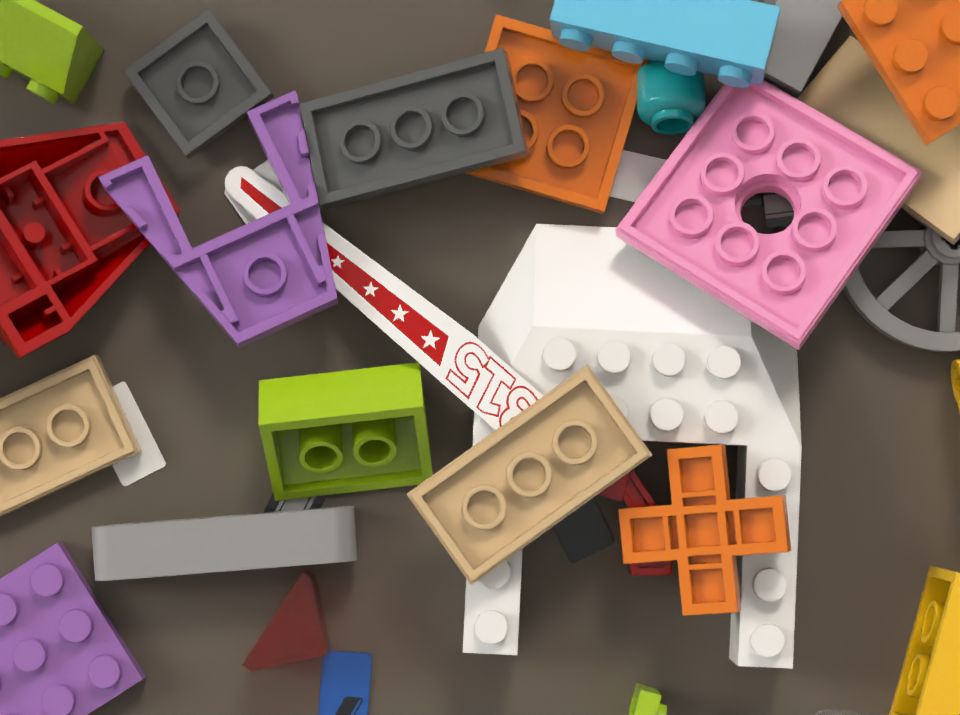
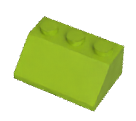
M0 0V76L8 80L12 72L30 81L26 89L54 105L58 98L61 97L75 105L105 49L82 25L35 0Z
M419 362L259 380L258 425L275 501L420 485L433 475L426 405Z

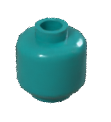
M650 60L639 68L637 74L636 104L639 118L651 126L652 130L660 134H680L690 130L706 108L704 73L697 71L693 76L680 75L667 70L664 67L665 61Z

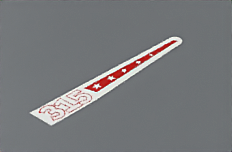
M235 167L229 171L225 178V188L229 195L256 219L290 205L283 192L248 167ZM323 223L336 290L494 430H497L543 397L539 391L475 335Z

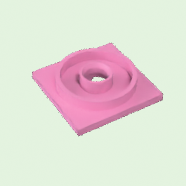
M763 80L762 86L750 83V86L747 88H736L723 84L704 112L615 229L616 237L792 347L800 350L919 183L922 171ZM758 193H777L786 198L792 205L794 219L789 227L779 233H757L752 226L744 223L741 218V210L745 202Z

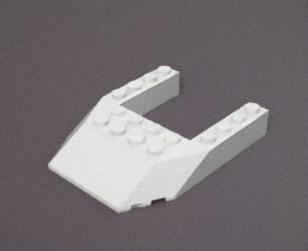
M536 224L478 326V339L543 396L588 364L642 441L738 446L736 499L786 495L791 551L736 556L741 611L731 613L729 659L737 666L793 669L802 454L797 349L616 237L615 229L617 227ZM475 412L473 446L495 431ZM523 548L471 585L466 579L463 653L518 655Z

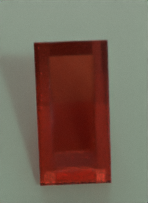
M309 570L302 572L242 664L244 667L254 671L320 657L330 652L329 635L317 578L314 573Z

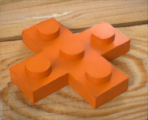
M725 444L667 449L672 504L618 509L623 564L677 560L683 616L741 611L736 556L791 551L786 495L731 499Z

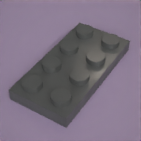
M504 48L299 104L319 205L325 209L530 156L508 53Z

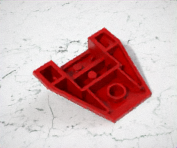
M125 121L0 140V340L19 359L68 334L150 245L149 241L105 191L98 178L146 156ZM160 179L176 215H178L180 209Z

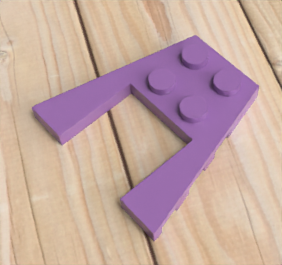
M295 90L247 111L248 120L290 205L197 247H191L148 155L98 177L105 191L239 349L338 304L298 95Z

